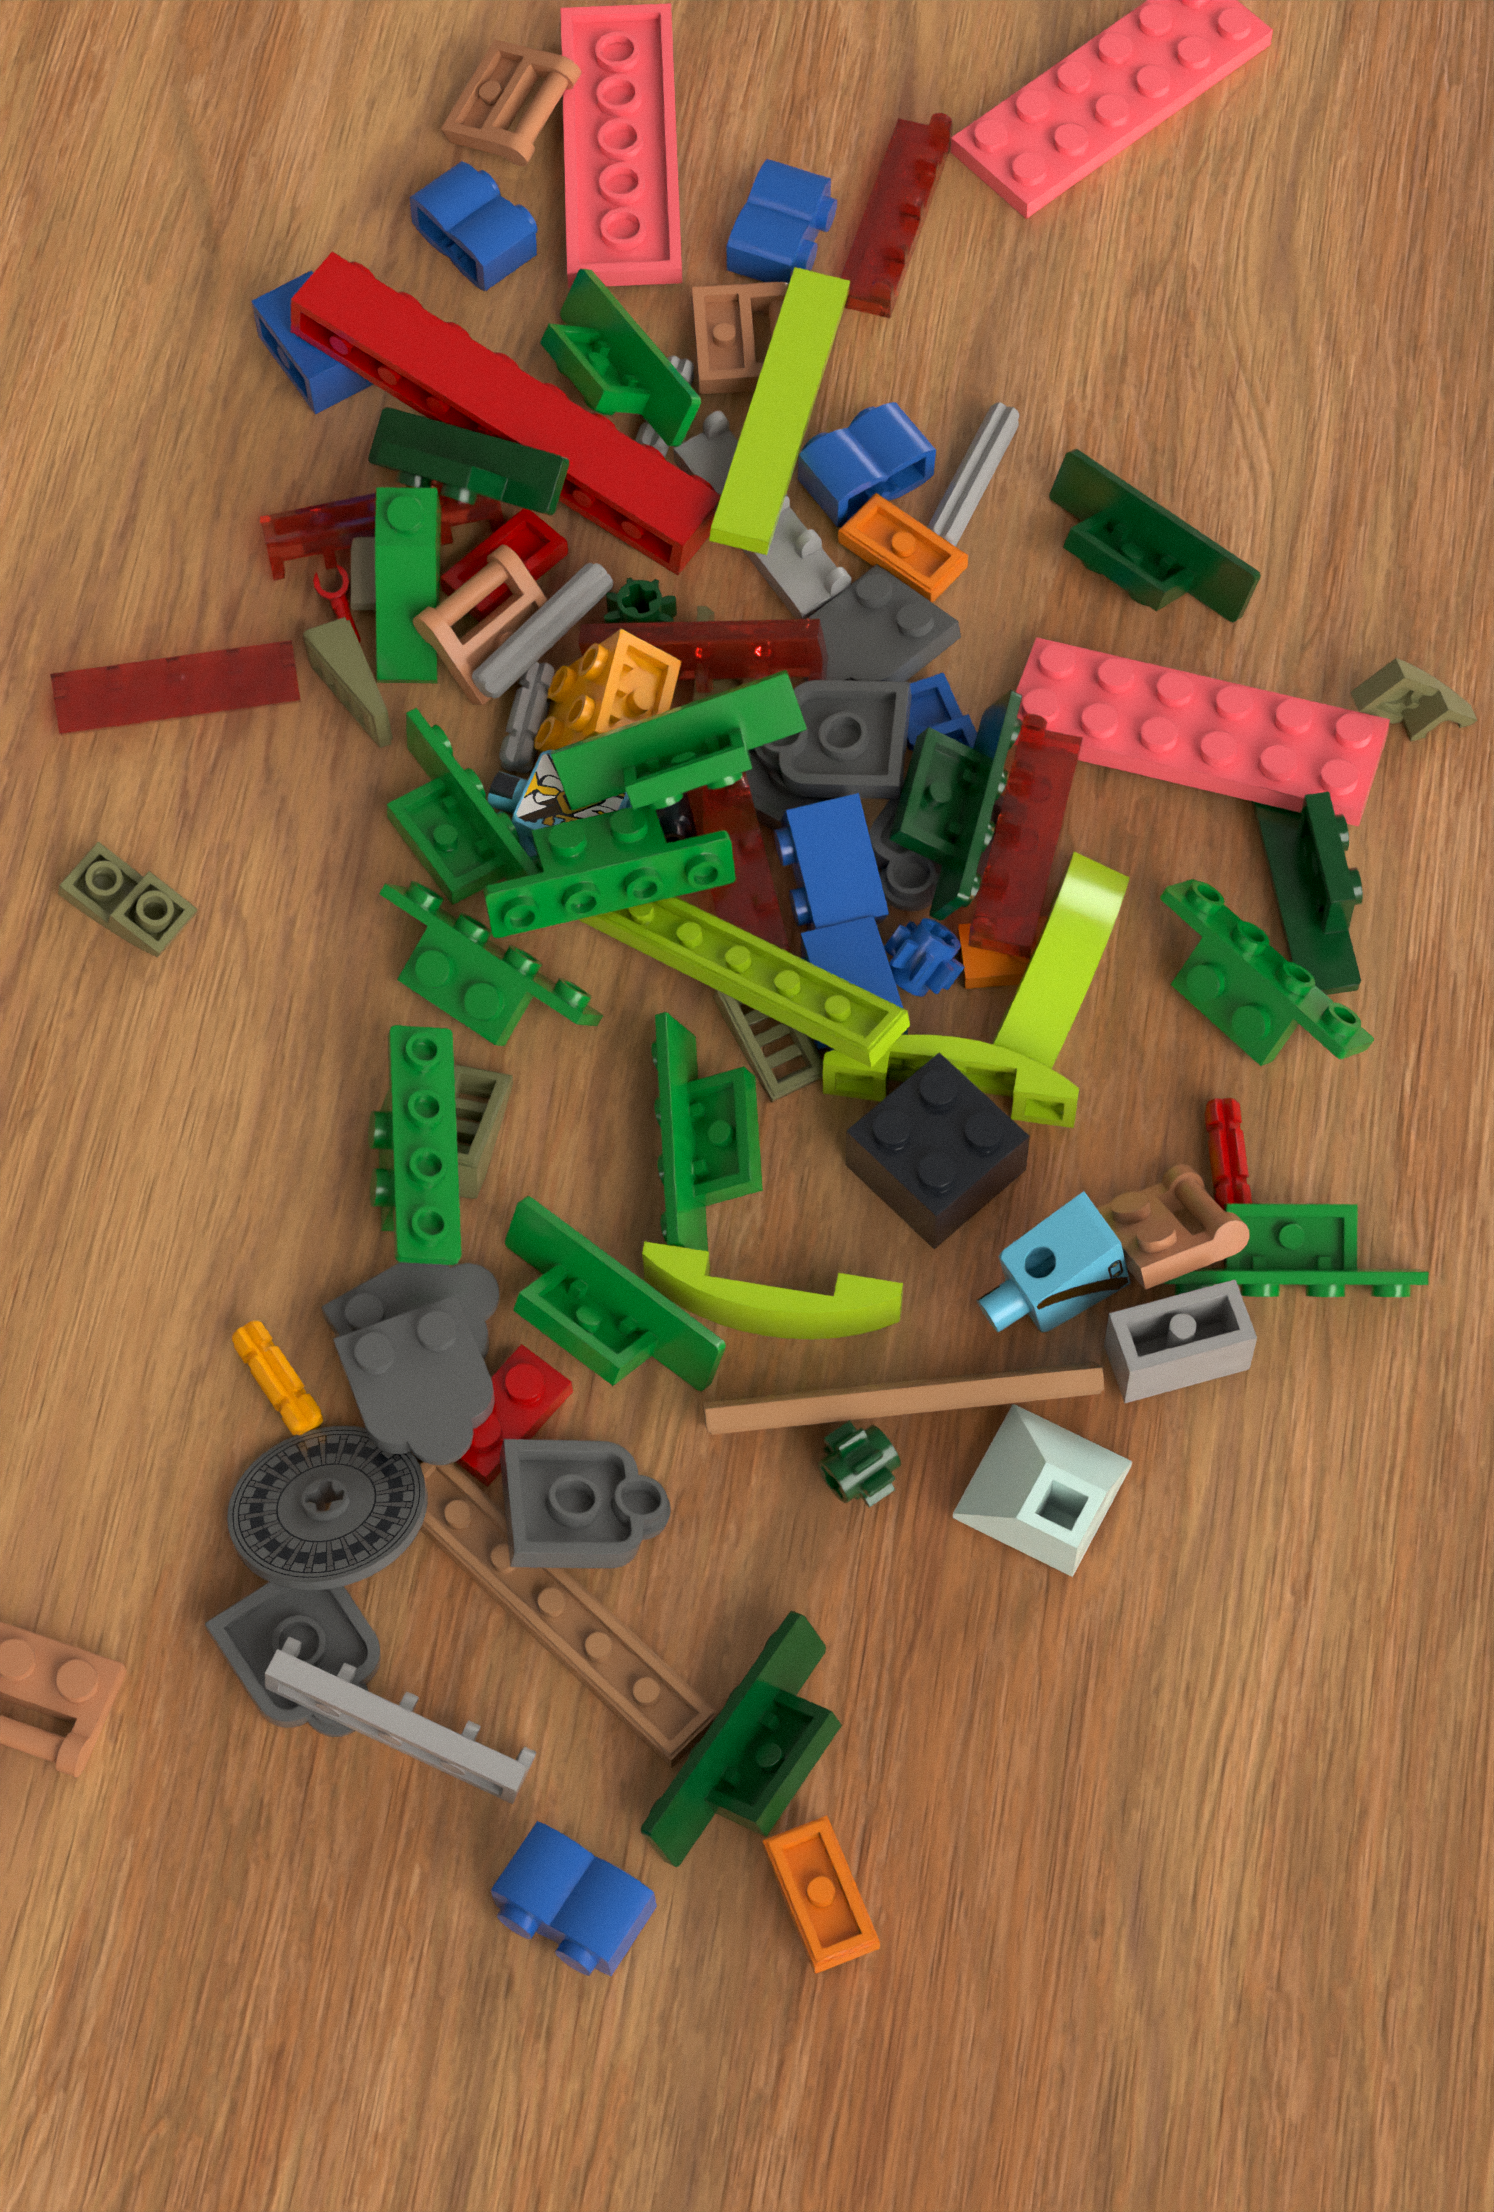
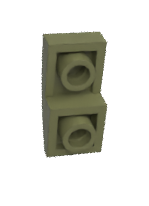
M100 842L96 843L59 885L58 894L88 917L125 941L155 957H159L196 915L198 910L150 871L143 877Z

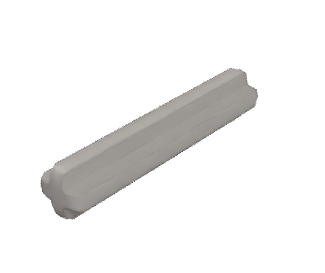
M1001 402L990 406L927 528L955 547L1019 426V412L1014 407H1007Z
M598 563L586 564L473 672L472 681L484 696L494 699L499 698L612 589L614 582L605 568Z

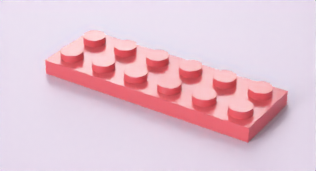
M1147 0L951 137V153L1027 219L1270 46L1273 29L1238 0Z
M671 3L561 8L562 56L572 60L581 70V75L573 89H566L563 93L568 288H571L580 269L592 270L605 286L682 283Z
M1036 637L1016 690L1017 693L1022 695L1017 718L1022 721V726L1018 738L1013 745L1301 813L1305 795L1329 792L1335 815L1343 814L1347 824L1359 827L1388 735L1390 719Z

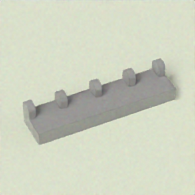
M721 411L713 412L705 419L703 433L682 443L679 447H674V462L680 470L688 475H698L704 478L720 495L722 494L738 444V440L729 430L728 419ZM787 495L784 499L768 554L763 555L743 550L801 626L811 615L851 586V576L843 567H836L822 549V539L815 530H807L790 508V500Z
M290 1636L282 1650H276L265 1672V1689L511 1804L514 1803L535 1759L536 1751L524 1746L516 1760L475 1741L481 1726L468 1720L462 1734L456 1733L414 1713L413 1711L419 1697L406 1691L400 1704L397 1705L352 1684L357 1668L350 1664L344 1663L338 1675L335 1676L298 1659L302 1642Z

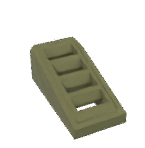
M343 617L306 630L303 633V640L311 668L380 748L391 745L393 737L388 711L350 620L347 621Z
M715 990L713 999L771 1103L823 1078V1061L809 1036L783 1023L754 1036L750 1026L770 1016L756 1009L744 1015L739 1006L743 1004L742 1002ZM789 1034L794 1044L765 1058L761 1047ZM801 1055L807 1066L778 1080L775 1078L771 1069Z
M454 1064L456 1117L481 1121L480 1123L456 1119L457 1141L472 1144L471 1146L457 1144L459 1196L475 1199L480 1193L488 1171L512 1090L513 1075ZM462 1093L488 1098L489 1101L486 1104L458 1097Z

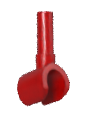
M336 565L339 574L343 578V584L340 590L334 593L326 592L321 588L316 572L313 582L318 595L325 600H329L337 619L345 617L347 621L350 620L360 643L361 638L346 597L350 585L347 572L341 566Z

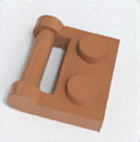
M495 39L441 127V130L450 143L500 155L515 165L527 166L536 150L533 143L566 89H573L581 75V70L577 64L565 56ZM538 78H546L515 131H508L509 126Z
M765 282L692 287L699 394L755 391L764 362L756 363L752 312L764 311L769 315L770 338L772 339L789 286L788 283Z
M503 544L487 556L488 564L435 609L428 606L413 618V624L417 632L427 643L433 646L473 705H484L492 698L484 696L473 683V672L548 601L518 555L511 548ZM503 582L506 583L513 594L462 638L458 639L451 626Z
M1175 1165L1165 1173L1161 1183L1139 1192L1132 1191L1120 1194L1110 1203L1097 1208L1121 1241L1127 1269L1145 1290L1235 1255L1242 1251L1249 1240L1247 1225L1236 1214L1225 1212L1204 1190L1202 1177L1189 1165ZM1186 1208L1206 1231L1192 1236L1172 1213Z
M0 1622V1699L74 1724L72 1731L66 1737L0 1715V1744L56 1763V1771L76 1778L79 1777L89 1760L127 1671L124 1664Z

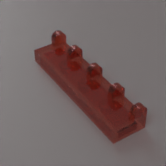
M943 113L933 114L929 125L898 118L841 275V279L850 281L848 297L844 308L891 318L951 149L953 121L948 115Z
M432 482L430 488H437L441 507L442 546L453 544L451 531L453 526L489 519L490 529L494 533L504 525L500 501L477 495L475 505H470L440 495L443 485ZM376 493L260 516L273 580L285 579L286 569L284 561L318 554L323 555L326 570L337 568L335 551L351 548L352 540L356 537H375Z
M820 619L581 624L578 644L582 656L594 643L600 644L618 630L623 629L682 661L677 680L696 678L698 693H711L713 679L755 678V680L783 670H787L789 677H809V681L826 680L828 653Z
M292 640L50 674L59 734L61 736L301 702L296 656Z
M1028 714L1024 716L1022 721L1020 738L1009 772L1008 785L1001 812L998 816L995 836L988 863L985 867L982 887L975 914L972 918L969 935L970 947L1028 959L1031 957L1083 737L1048 731L1046 719L1036 714Z
M746 771L742 772L743 776L741 779L729 786L719 789H708L704 785L687 791L697 836L724 830L728 832L732 844L736 880L731 884L710 888L717 917L791 953Z

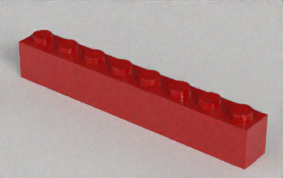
M332 251L291 298L292 333L425 417L568 458L570 463L559 501L677 576L710 536L711 525L721 495L715 491L708 481L698 475H688L666 461L665 457L656 448L648 444H639L618 431L615 425L605 416L598 413L591 414L570 401L566 394L557 386L538 381L521 370L517 363L509 356L500 352L494 353L479 344L458 324L444 322L428 312L410 294L396 292L380 282L364 265L358 262H349Z

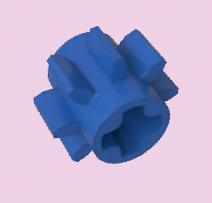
M929 918L922 919L918 926L913 921H909L906 927L899 924L884 945L885 951L893 956L889 963L895 983L915 996L923 997L929 990L935 994H938L942 988L949 990L965 967L954 959L961 947L959 939L947 927Z

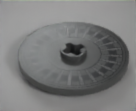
M331 1426L318 1428L280 1442L263 1453L249 1466L236 1484L230 1498L227 1515L228 1530L239 1558L253 1573L262 1579L282 1587L298 1590L333 1589L374 1575L395 1561L409 1547L423 1524L428 1505V1492L422 1469L411 1452L392 1454L379 1449L372 1443L366 1429L363 1427ZM332 1502L329 1510L324 1511L326 1503Z

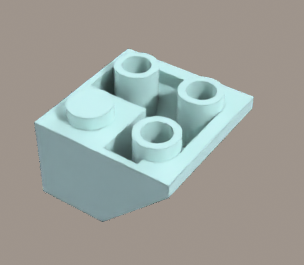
M1013 1404L955 1508L953 1518L1073 1577L1128 1474L1132 1461Z

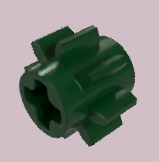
M630 577L627 578L626 584L621 587L618 594L613 592L606 594L608 612L604 615L606 635H613L618 630L623 629L654 647L661 642L663 637L670 639L675 637L673 617L677 615L676 597L669 595L662 597L659 590V580L654 579L649 582L646 580H633Z
M849 1420L823 1438L827 1445L823 1450L827 1456L817 1463L818 1469L828 1487L840 1501L848 1503L854 1498L856 1500L862 1498L865 1504L871 1507L895 1490L892 1482L896 1479L891 1472L901 1466V1461L890 1440L877 1426L871 1425L865 1430L863 1428L856 1430Z

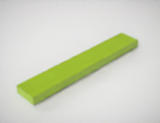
M794 267L711 525L709 541L763 555L768 554L848 297L849 280Z
M677 897L578 919L871 1068L910 1026L907 1010Z

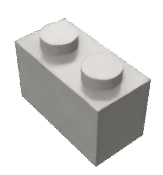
M1231 1280L1109 1313L1104 1347L1124 1403L1249 1370L1257 1336L1236 1280Z

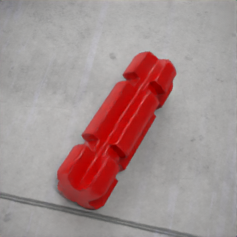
M1234 1098L1212 1099L1207 1102L1204 1115L1206 1132L1209 1133L1210 1138L1208 1140L1213 1187L1216 1188L1214 1198L1215 1202L1224 1210V1203H1252L1250 1185L1247 1184L1249 1173L1244 1133L1240 1129V1123H1242L1240 1104Z

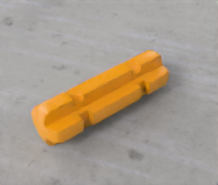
M258 1320L250 1321L232 1334L235 1350L243 1362L248 1364L251 1374L275 1410L280 1411L283 1416L281 1419L292 1435H302L318 1428L323 1422L321 1409L311 1394H307L304 1384L280 1348L274 1345L272 1342L273 1338L263 1323Z

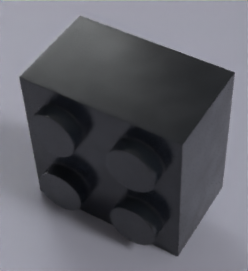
M939 1052L846 1131L845 1165L935 1249L1026 1171L1030 1136Z

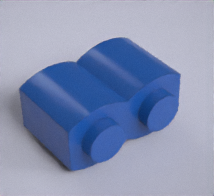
M766 159L756 176L748 200L740 211L726 246L727 270L763 282H786L788 284L790 283L794 267L811 271L818 248L817 243L814 241L820 231H829L836 214L837 199L831 197V178Z
M461 161L409 197L412 223L419 233L436 250L448 256L456 268L477 288L483 291H487L537 255L536 233L538 228L533 216L524 206L520 204L513 205L502 197L495 180L484 170L477 171L471 165Z
M896 402L887 403L879 407L872 406L859 412L848 428L835 430L830 433L823 432L812 437L798 454V480L837 527H842L875 493L888 501L894 500L929 480L934 475L936 449Z
M539 1821L535 1823L491 1889L494 1903L500 1908L496 1916L506 1927L526 1939H532L537 1932L553 1940L559 1945L555 1950V1954L568 1966L587 1976H590L594 1968L606 1975L612 1976L657 1907L654 1892L643 1883L611 1863L594 1856L569 1837Z

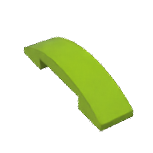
M1077 852L1072 853L1051 901V910L1017 991L1006 1008L992 1041L993 1045L1023 1054L1052 1069L1098 967L1118 916L1129 877Z
M910 1034L901 1035L872 1068L835 1049L826 1052L824 1055L823 1094L882 1101L886 1098L889 1080L905 1082L940 1052L983 1093L1013 1097L1012 1120L1074 1128L1079 1088L1048 1066L1004 1047L960 1037Z
M644 1242L642 1256L645 1281L678 1306L697 1316L726 1327L762 1336L814 1340L859 1335L900 1322L903 1283L838 1273L834 1296L712 1277L710 1276L708 1251Z

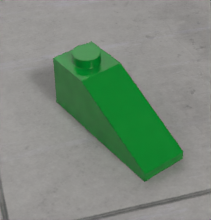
M376 487L375 586L378 683L438 684V654L433 646L420 636L413 624V618L429 606L435 609L439 605L441 507L437 488Z

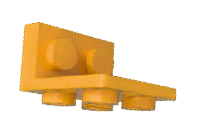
M623 629L618 630L602 643L591 645L581 658L568 667L562 666L552 678L547 692L548 698L552 699L548 716L540 726L534 740V747L538 750L535 765L540 754L544 751L556 750L670 710L682 661Z

